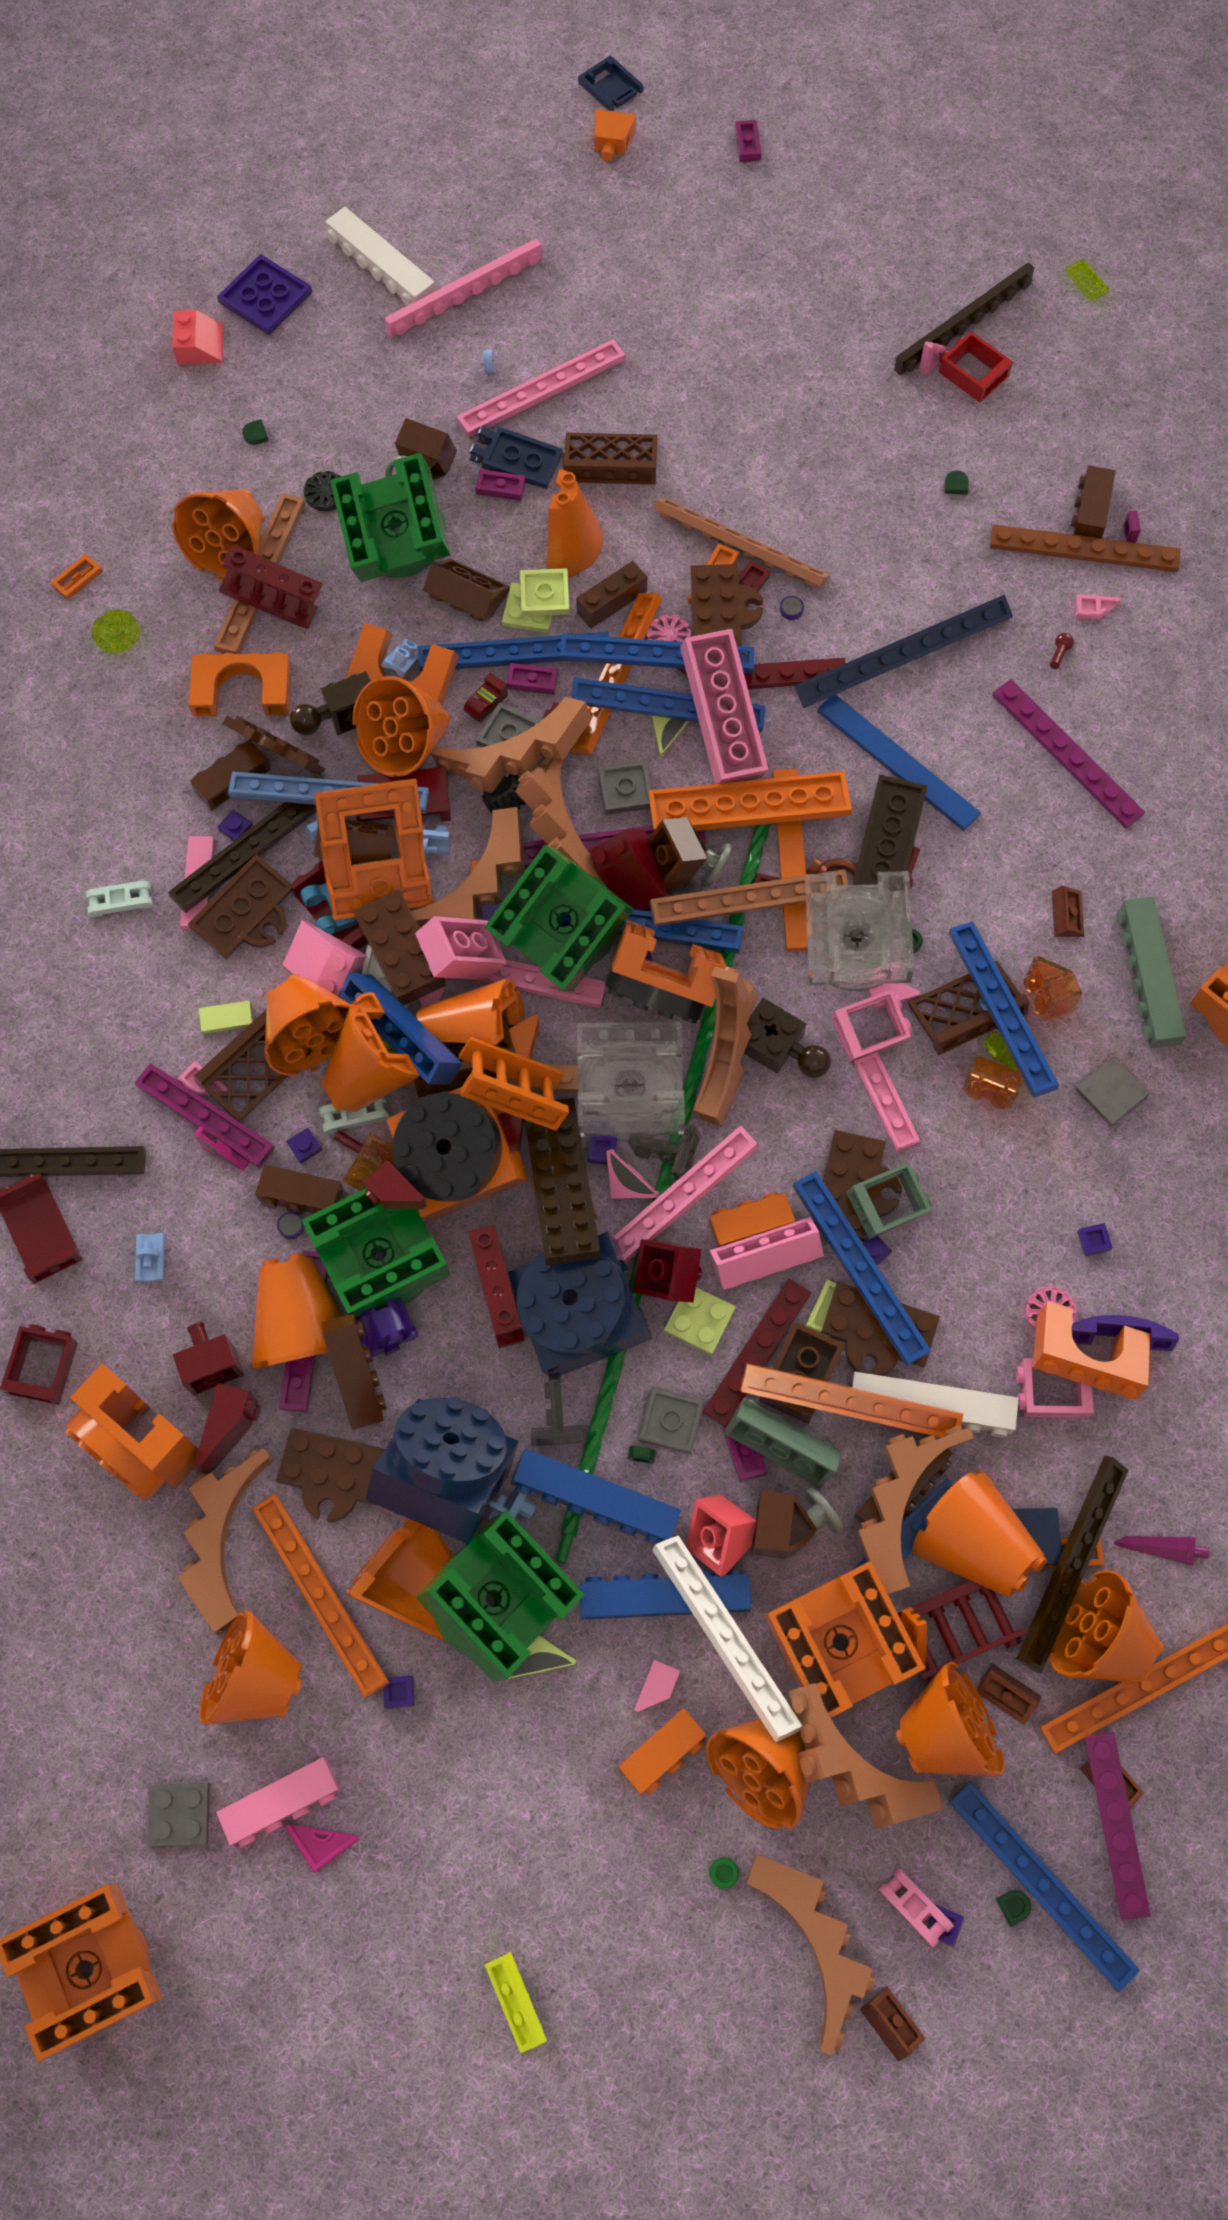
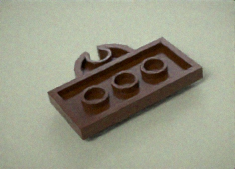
M738 564L691 565L693 636L732 629L736 645L742 646L741 630L749 629L756 625L763 615L762 607L749 610L746 606L748 604L763 605L762 596L756 589L748 585L739 584Z
M226 716L223 725L249 738L254 743L279 754L318 776L324 772L325 768L318 765L320 760L239 716H236L235 719Z
M255 854L188 923V927L225 959L243 942L252 947L263 948L276 943V940L273 936L264 934L263 928L267 925H272L277 929L278 934L283 935L286 919L279 904L292 892L291 883Z
M835 1130L823 1182L860 1240L864 1241L866 1233L846 1191L853 1185L890 1170L881 1166L886 1141ZM898 1177L866 1190L879 1217L890 1214L900 1202L896 1198L886 1200L881 1196V1191L884 1188H890L895 1193L901 1194L902 1186ZM814 1221L815 1226L817 1227L818 1231H820V1229Z
M837 1282L821 1333L846 1342L845 1354L848 1363L856 1372L861 1373L863 1369L862 1358L864 1356H871L876 1361V1367L870 1371V1374L879 1376L887 1374L895 1367L898 1360H903L858 1289ZM902 1304L931 1349L940 1316ZM929 1354L912 1364L924 1368Z
M291 1428L276 1481L277 1483L303 1488L302 1500L304 1506L317 1520L320 1517V1503L324 1500L332 1501L334 1509L328 1514L327 1521L336 1522L344 1519L352 1512L357 1501L376 1505L365 1499L372 1469L385 1449Z

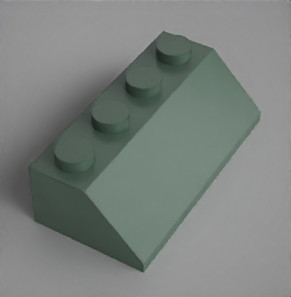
M743 1398L724 1431L725 1435L759 1452L762 1456L819 1488L830 1479L838 1468L841 1452L836 1450L834 1445L824 1440H818L811 1436V1433L805 1428L795 1427L788 1423L782 1415L765 1410L759 1402L752 1399Z

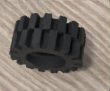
M509 774L508 777L504 776L493 793L484 791L482 800L491 815L493 810L517 807L519 810L521 808L520 805L526 804L515 792L520 784L518 781L520 776L518 774L514 776Z

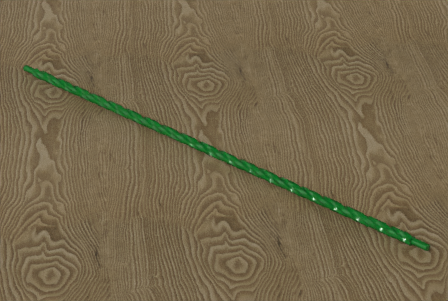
M771 824L755 826L739 886L754 883V877L758 872L763 855V844L767 839ZM745 912L731 914L729 924L743 926ZM720 951L726 967L732 968L735 953ZM716 998L712 1007L707 1005L701 1020L700 1031L696 1038L690 1067L681 1092L680 1104L675 1114L670 1139L655 1190L659 1191L660 1195L671 1187L674 1181L676 1163L681 1155L687 1124L691 1118L696 1100L697 1087L702 1078L707 1051L711 1045L715 1030ZM637 1256L629 1281V1287L633 1295L635 1304L637 1308H639L642 1294L633 1292L638 1260ZM627 1350L608 1357L606 1373L603 1377L595 1405V1413L589 1426L583 1455L578 1466L579 1470L589 1474H593L602 1436L607 1426L613 1395L618 1386L624 1355ZM566 1510L561 1534L563 1535L555 1560L562 1564L567 1562L573 1537L577 1536L579 1519L581 1518L580 1515L571 1513Z

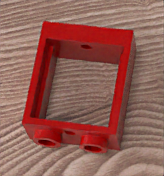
M971 331L965 337H961L950 351L947 350L943 353L939 361L941 363L939 373L981 403L1010 376L1013 361ZM968 352L992 369L979 382L955 365Z

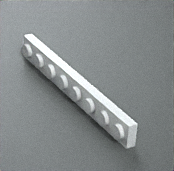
M679 1535L655 1544L652 1551L775 1743L799 1732L802 1724Z

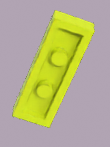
M509 1952L484 1964L520 2053L545 2043L547 2039L542 2025L539 2022L512 1953Z

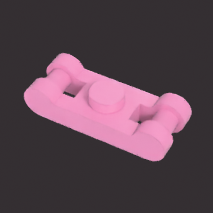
M898 1868L892 1874L894 1878L887 1885L883 1883L878 1891L912 1925L923 1939L934 1948L939 1942L938 1938L945 1931L948 1933L954 1925L909 1877ZM903 1886L907 1892L899 1898L895 1893ZM932 1916L937 1922L928 1929L923 1923Z

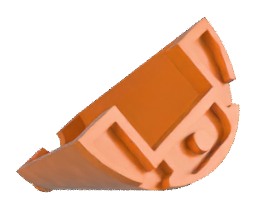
M559 469L556 486L561 491L556 495H552L548 513L547 569L567 568L569 578L588 569L597 560L603 546V531L599 520L578 485L575 475L572 472Z
M503 979L421 1007L415 1017L440 1042L467 1043L469 1038L473 1037L489 1044L497 1045L504 1038L502 1017L505 1016L509 1025H517L525 1019V1012L520 991L514 990L516 983L512 979Z
M374 992L361 994L351 1004L328 1067L320 1082L332 1100V1106L338 1111L357 1112L419 1076L408 1054L388 1053L370 1019H380L385 1013Z
M304 1252L289 1255V1261L281 1263L278 1262V1258L263 1261V1267L259 1268L251 1358L252 1370L328 1353L322 1334L321 1322L344 1315L313 1258H305Z
M978 1469L976 1471L977 1475L970 1472L963 1476L936 1503L926 1517L928 1520L926 1530L920 1529L916 1535L912 1553L921 1559L1006 1597H1010L1015 1591L1019 1593L1024 1589L1029 1581L1026 1576L1031 1571L1038 1573L1046 1564L1047 1559L988 1474Z
M407 1518L403 1522L405 1525L395 1530L365 1563L352 1580L355 1585L353 1587L350 1585L346 1593L351 1598L435 1638L445 1640L438 1630L432 1615L415 1597L438 1574L443 1564L453 1554L437 1530Z

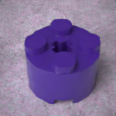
M401 1299L386 1301L388 1307L378 1310L372 1307L356 1319V1322L361 1321L366 1337L361 1339L364 1346H369L372 1357L382 1352L388 1356L400 1350L399 1344L412 1341L418 1337L419 1334Z

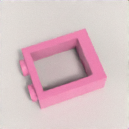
M892 989L838 1009L831 1014L850 1062L904 1042L911 1037L910 1032H912L910 1022L907 1018L903 1017L900 1010L902 1009L901 1000L897 994L894 995ZM884 1002L897 1036L861 1049L848 1015Z
M1024 1358L1020 1366L1016 1367V1382L1021 1383L1022 1391L1017 1396L1019 1398L1018 1410H1023V1417L1089 1418L1094 1413L1092 1386L1080 1382H1075L1077 1406H1034L1032 1369L1035 1368H1033V1358Z

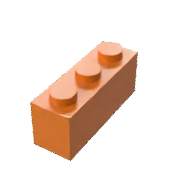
M772 1192L763 1196L762 1200L755 1202L746 1200L739 1203L736 1208L730 1210L721 1208L714 1211L713 1215L709 1216V1225L717 1248L796 1222L785 1192L781 1194Z
M683 1708L622 1762L618 1768L640 1795L644 1792L650 1795L662 1784L659 1781L661 1776L666 1772L670 1775L674 1774L684 1764L680 1760L688 1752L692 1756L695 1755L705 1745L702 1739L706 1737V1734Z

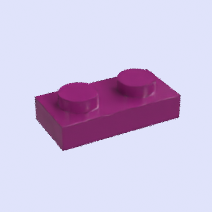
M757 120L735 121L739 162L761 160Z
M480 469L475 488L476 494L521 501L526 479L523 475Z
M510 663L506 683L507 688L554 695L558 669Z
M724 1434L739 1482L762 1477L767 1474L762 1455L759 1452Z

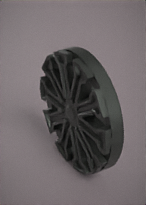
M320 471L309 477L304 486V497L308 505L319 511L336 509L330 480L341 476L331 471Z

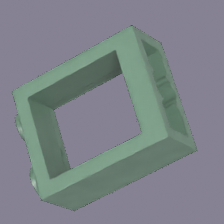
M909 1162L853 1185L846 1191L869 1240L921 1218L932 1211L930 1198L926 1192L922 1191L919 1185L918 1173L914 1168H911ZM899 1177L914 1212L883 1225L866 1190Z

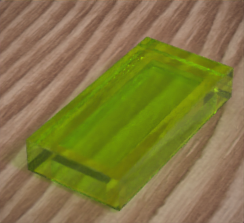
M1085 258L1066 267L1065 272L1090 302L1109 293L1110 288Z

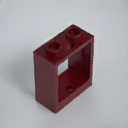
M30 1324L29 1328L19 1326L0 1389L8 1395L59 1405L78 1342L71 1337V1333L63 1330H56L55 1333L46 1332V1328ZM31 1340L64 1347L52 1388L18 1382Z

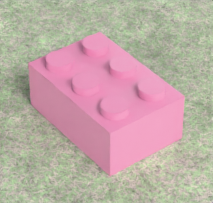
M434 916L415 933L434 977L488 980L507 964L496 937L484 928L488 920Z

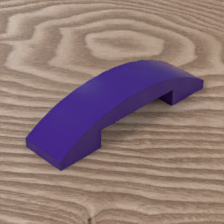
M1095 1316L1072 1324V1338L1076 1344L1091 1345L1096 1335L1116 1337L1124 1325L1150 1333L1149 1350L1173 1351L1179 1340V1334L1153 1321L1132 1316Z

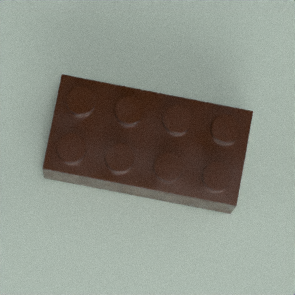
M400 889L353 911L356 921L394 997L403 1006L446 986L444 978L434 977L429 968V964L415 935L419 927Z

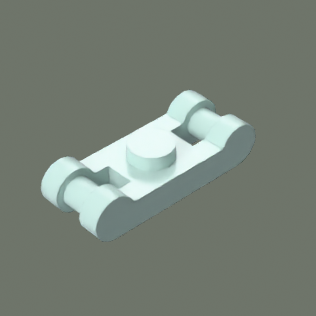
M136 881L87 890L86 900L89 902L87 907L88 916L92 918L102 916L103 914L153 907L152 898L149 897V892L151 891L150 882ZM138 893L139 897L132 898V894ZM105 898V903L99 904V900Z
M384 1096L368 1105L375 1107V1111L369 1113L367 1111L368 1106L357 1112L338 1111L332 1104L320 1107V1117L324 1118L325 1123L323 1124L324 1134L327 1135L338 1132V1130L387 1121L386 1119L390 1115L389 1111L385 1109L386 1097ZM341 1113L342 1119L334 1120V1115Z

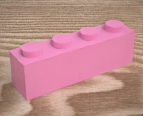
M811 1217L710 1250L714 1271L723 1290L734 1288L740 1284L761 1279L764 1276L785 1271L791 1267L824 1257L820 1234Z
M322 1757L216 1813L229 1845L235 1846L239 1844V1847L243 1848L256 1841V1834L264 1830L267 1834H270L282 1828L283 1824L281 1821L291 1816L293 1820H297L310 1813L308 1807L318 1802L320 1806H324L337 1799L335 1793L341 1791L328 1759Z

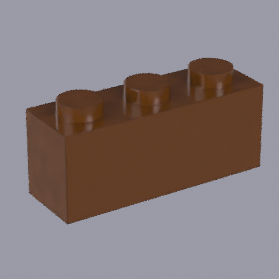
M1088 465L1085 475H1080L1078 488L1082 490L1081 493H1077L1074 507L1078 508V512L1073 513L1070 525L1075 527L1073 535L1102 538L1106 528L1116 470Z
M631 561L576 598L577 614L592 629L634 601L638 593H646L647 575L634 561Z
M249 739L245 743L237 745L225 757L217 759L205 771L198 772L190 782L194 792L213 811L231 798L228 792L232 771L265 774L271 769L267 758Z
M264 1165L255 1195L261 1201V1205L275 1209L279 1205L287 1207L286 1210L289 1212L302 1214V1211H306L313 1215L339 1202L343 1186L340 1181Z

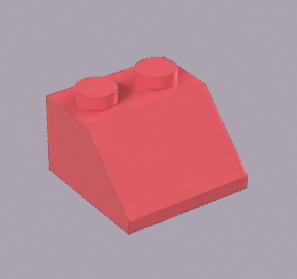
M197 310L173 311L172 348L177 365L221 363L223 360V324Z
M721 1494L696 1499L685 1546L693 1556L720 1577L725 1576L751 1547L757 1520Z

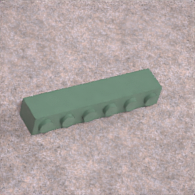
M1147 897L1124 900L1122 906L1117 911V921L1119 925H1123L1122 943L1124 948H1128L1130 955L1127 957L1128 969L1133 971L1135 977L1132 987L1134 993L1138 994L1140 999L1138 1014L1140 1017H1144L1145 1026L1143 1027L1144 1039L1149 1041L1150 1048L1181 1045L1187 1035L1155 898Z

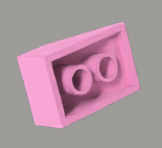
M302 920L282 965L291 973L311 979L342 998L339 992L348 974L360 973L367 955L311 923Z

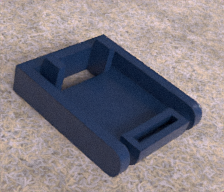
M611 55L578 76V83L608 111H614V106L619 108L637 96V92L641 93L644 91L643 84ZM604 70L610 73L595 83L594 77Z

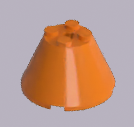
M246 489L195 492L186 495L175 506L173 511L175 512L174 521L172 522L174 538L183 555L199 571L203 572L206 569L221 576L216 575L214 578L223 581L228 569L223 567L222 563L231 544L258 555L262 523L265 520V516L250 491Z
M384 676L370 681L361 690L355 702L352 720L353 725L356 724L358 739L355 741L366 762L377 772L395 777L411 774L423 764L443 739L447 725L450 722V717L436 699L408 681L395 676Z
M292 974L287 977L285 982L278 985L275 989L268 991L265 995L267 1011L264 1054L268 1065L275 1072L282 1075L298 1076L297 1071H304L310 1068L312 1073L320 1069L314 1067L315 1065L331 1058L351 1004L311 979L300 977L299 974ZM309 1047L313 1052L306 1057L307 1048Z
M1102 1570L1095 1572V1578L1087 1583L1081 1581L1052 1648V1653L1048 1657L1050 1664L1054 1670L1068 1678L1111 1681L1136 1680L1143 1682L1147 1679L1149 1670L1156 1658L1162 1653L1164 1645L1159 1640L1129 1582L1115 1571Z
M244 1609L246 1614L240 1612L236 1616L216 1653L212 1666H216L217 1670L212 1682L205 1683L199 1707V1721L201 1723L210 1725L274 1717L284 1719L290 1706L289 1700L291 1696H297L299 1693L302 1679L298 1678L302 1670L303 1663L299 1662L249 1610Z
M949 1662L939 1670L900 1718V1729L896 1730L897 1739L902 1747L906 1746L911 1756L909 1758L910 1764L916 1774L923 1772L925 1774L1000 1776L1004 1773L1005 1761L1003 1750H997L993 1737L998 1734L992 1719L966 1673L960 1675L955 1670L958 1668V1665L954 1662ZM984 1711L987 1715L988 1725L985 1721Z
M759 1718L715 1732L707 1741L706 1756L713 1775L716 1777L719 1774L722 1780L729 1786L725 1792L750 1817L772 1829L779 1830L782 1826H785L790 1830L799 1823L810 1783H805L797 1753L805 1751L800 1731L775 1743ZM731 1789L735 1792V1794H736L744 1803H742L741 1801H739L738 1799H736V1797L733 1795Z

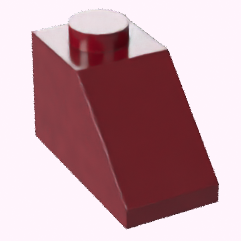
M388 1160L363 1182L366 1189L365 1196L372 1204L376 1205L379 1203L384 1209H424L427 1206L425 1198Z

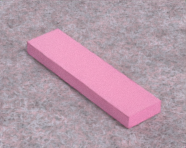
M189 836L185 879L213 858L215 842L213 836ZM209 896L187 913L181 910V929H190L188 923L209 903Z
M878 1052L854 1060L855 1068L896 1153L920 1144L921 1141Z

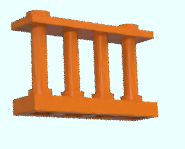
M469 1038L458 1055L459 1059L472 1063V1072L461 1088V1096L556 1131L569 1113L568 1105L554 1101L553 1091L564 1077V1072L479 1039ZM483 1068L496 1072V1079L483 1074ZM507 1077L519 1081L520 1088L507 1083ZM530 1085L543 1090V1096L531 1092Z

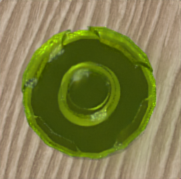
M119 609L109 610L103 613L104 616L100 619L98 617L94 621L92 626L93 640L105 652H124L130 649L139 638V624L136 618L127 611Z

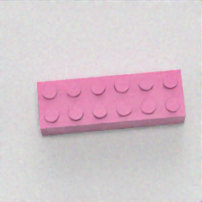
M727 629L685 638L680 649L715 784L762 778L768 771V766L733 630Z

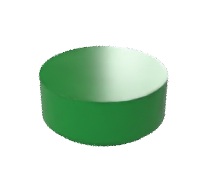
M719 1858L710 1866L709 1876L716 1887L728 1889L737 1882L739 1870L731 1859Z

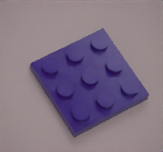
M260 254L217 296V299L221 305L270 335L312 293V287Z

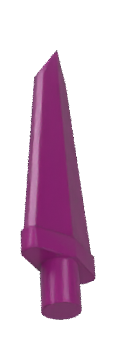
M1125 1536L1114 1542L1115 1545L1122 1548L1185 1563L1186 1565H1193L1194 1557L1205 1559L1209 1557V1547L1195 1546L1196 1537Z

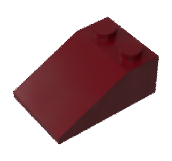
M625 829L589 850L596 871L607 888L634 910L647 911L651 909V899L668 897L644 829Z
M217 1383L194 1465L202 1473H207L208 1475L213 1472L251 1428L252 1421L258 1420L260 1405H257V1399L249 1390Z

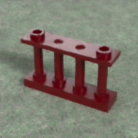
M231 544L222 563V566L228 570L219 588V593L299 627L309 629L318 608L314 603L323 583Z
M495 1225L468 1231L498 1348L525 1342Z
M971 1580L911 1606L914 1609V1614L918 1613L920 1616L928 1614L930 1618L934 1619L953 1659L949 1662H954L957 1665L1002 1644L1005 1645L1006 1649L1022 1642L1020 1636L1027 1633L1025 1628L1013 1631L995 1591ZM979 1591L981 1596H985L1004 1636L991 1643H988L969 1603L971 1600L969 1595ZM952 1602L955 1607H959L978 1649L964 1655L944 1616L945 1609L943 1606ZM900 1611V1612H898L897 1614H898V1616H899L900 1619H901V1611ZM928 1645L926 1650L927 1672L922 1673L918 1677L920 1681L928 1679L930 1683L945 1664L937 1667Z

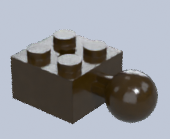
M367 672L353 674L347 679L332 682L326 687L320 688L325 705L315 708L309 704H301L295 707L290 715V724L293 730L300 735H312L319 729L321 721L329 718L337 736L356 729V724L353 725L352 720L353 710L359 693L370 682Z
M761 999L747 1023L752 1035L744 1051L745 1055L777 1074L789 1056L798 1060L800 1071L810 1078L823 1076L831 1065L830 1055L825 1048L818 1045L804 1047L799 1044V1041L805 1034L807 1023L767 999Z

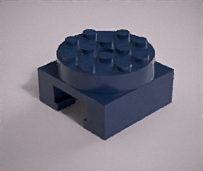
M608 1231L598 1235L601 1258L546 1266L544 1252H542L531 1263L508 1272L517 1296V1311L520 1321L531 1337L542 1372L551 1378L562 1376L653 1339L643 1310L640 1307L637 1308L624 1271L628 1269L618 1241ZM572 1293L578 1294L577 1302L573 1305H567Z
M460 1398L417 1399L415 1404L407 1408L399 1417L393 1438L373 1467L365 1500L470 1544L482 1523L487 1500L492 1491H500L511 1470L519 1441L506 1436L500 1424L486 1409L462 1401Z

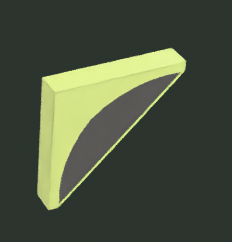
M652 716L659 756H664V753L679 737L689 721Z
M538 1636L527 1648L531 1654L508 1679L573 1666L577 1661L541 1636Z

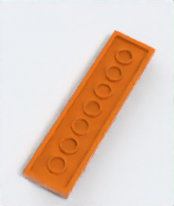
M844 771L648 790L653 832L663 819L684 817L689 819L696 831L852 815Z

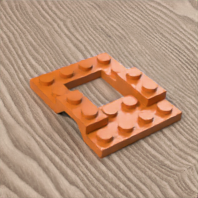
M416 779L314 793L321 838V852L333 920L355 917L354 910L399 889L409 909L433 903L431 883L424 855L423 824ZM394 809L395 834L399 858L351 865L344 816Z

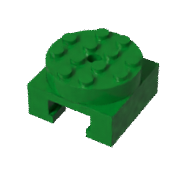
M421 452L394 460L397 473L395 475L365 484L361 483L358 472L330 480L350 567L361 582L381 576L392 578L412 576L427 568L434 560L451 556L446 536L445 518L438 504L430 468ZM401 526V528H400L399 530H397V531H398V534H397V532L394 531V530H395L396 527Z
M544 845L484 928L506 946L511 947L513 945L541 967L540 973L563 991H574L590 968L609 952L617 932L634 909L611 892L600 880L588 874L559 850ZM569 913L571 916L570 924L573 926L568 925L564 927L562 919L564 915Z
M366 1189L302 1220L347 1313H354L355 1319L372 1307L375 1310L388 1307L386 1301L401 1299L404 1305L414 1300L425 1288L451 1276L448 1265L433 1236L431 1237L418 1210L384 1209L379 1203L374 1205L365 1196ZM379 1252L386 1253L387 1255L383 1259L385 1264L382 1261L374 1260V1256Z
M506 1510L492 1517L473 1537L470 1544H466L460 1551L452 1555L443 1564L438 1574L415 1598L432 1615L443 1638L458 1652L469 1656L492 1682L508 1679L531 1654L527 1648L554 1619L562 1620L584 1596V1593ZM487 1593L492 1595L494 1599L493 1607L486 1606Z

